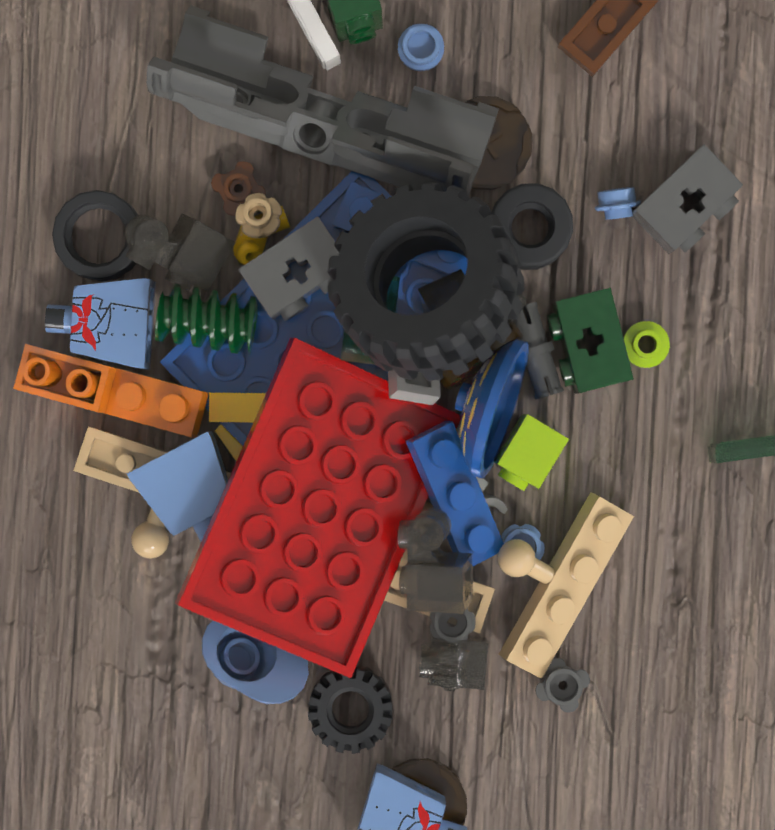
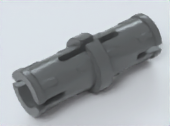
M537 302L523 306L528 324L523 308H521L518 319H512L523 335L522 341L529 344L526 367L535 393V400L547 397L549 393L553 395L564 391L551 351H554L555 348L552 341H547ZM544 378L546 379V383H547V386H548V389H549V393H548V390H547V387H546Z

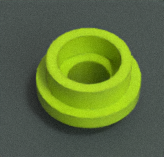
M642 321L636 323L626 331L623 337L629 362L637 367L650 368L657 366L666 358L669 352L670 341L668 334L660 325L654 322ZM647 335L654 340L655 347L651 353H643L639 349L638 342L642 336Z

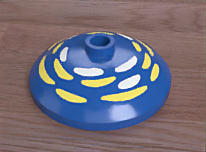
M516 339L504 345L483 363L472 383L464 382L459 390L455 409L462 411L460 443L466 465L475 477L481 479L486 477L505 439L525 376L529 354L528 342Z

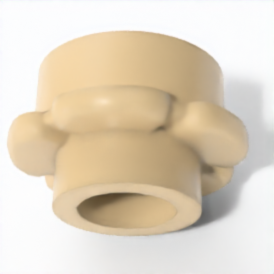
M254 193L247 196L245 203L237 207L235 213L236 222L242 226L241 230L246 236L266 238L275 233L279 228V216L282 214V209L276 199L272 197L266 198L263 193ZM256 212L263 213L261 219H256L254 215Z

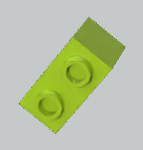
M522 414L494 463L502 467L498 476L525 491L528 484L539 489L569 439L532 416Z

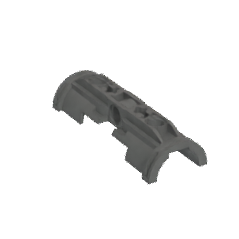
M192 5L185 12L182 30L172 56V61L169 62L153 57L148 63L146 83L149 93L181 103L201 120L280 146L282 149L329 165L339 166L398 187L411 184L413 190H421L422 183L429 182L439 183L444 192H446L448 186L453 185L466 190L469 195L499 108L481 102L478 103V106H474L414 86L408 108L357 91L352 102L311 89L312 75L263 59L268 36L209 17L210 11Z

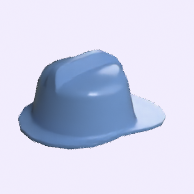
M212 621L206 627L202 637V655L208 668L223 685L236 689L251 699L264 704L284 703L295 698L303 690L309 675L308 660L216 621Z

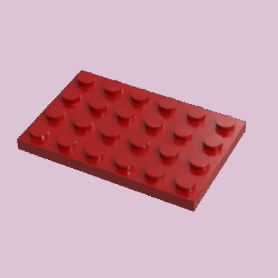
M290 338L175 604L351 678L428 498V493L408 449L406 440L444 421H453L457 429L461 415L436 403L428 405L389 398V384L387 380L297 338Z

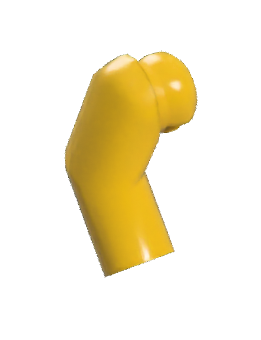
M281 206L282 214L279 216L280 226L275 233L290 228L283 206ZM263 213L255 215L254 217L256 219H261L263 217ZM240 226L233 245V251L236 259L242 265H246L263 253L268 237H248L242 232V226Z

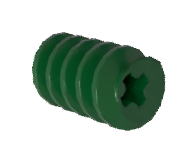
M175 284L169 296H165L164 292L160 295L155 322V341L163 342L171 330L174 344L182 345L190 333L193 347L201 348L207 336H209L212 350L219 351L225 340L228 339L231 353L238 354L244 343L247 342L250 355L258 316L256 297L250 296L245 307L240 308L237 293H232L226 304L221 305L218 290H213L207 302H202L199 287H194L188 299H184L181 285Z

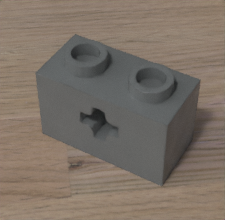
M704 144L632 212V217L668 255L678 247L686 253L706 234L700 228L712 215L720 220L739 202L734 194L743 184ZM694 194L699 199L694 206L697 211L692 209L685 213L680 208L684 202L682 196L687 198Z
M317 216L238 270L270 318L274 320L281 315L284 321H287L309 306L305 298L317 290L321 289L324 295L328 294L327 285L330 281H333L327 273L329 259L331 256H338L339 252L334 246V239ZM294 261L300 266L307 263L311 266L305 272L308 280L303 284H300L296 279L289 282L285 279L291 274L288 266Z

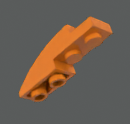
M29 344L24 346L13 387L15 390L191 438L198 436L209 393Z

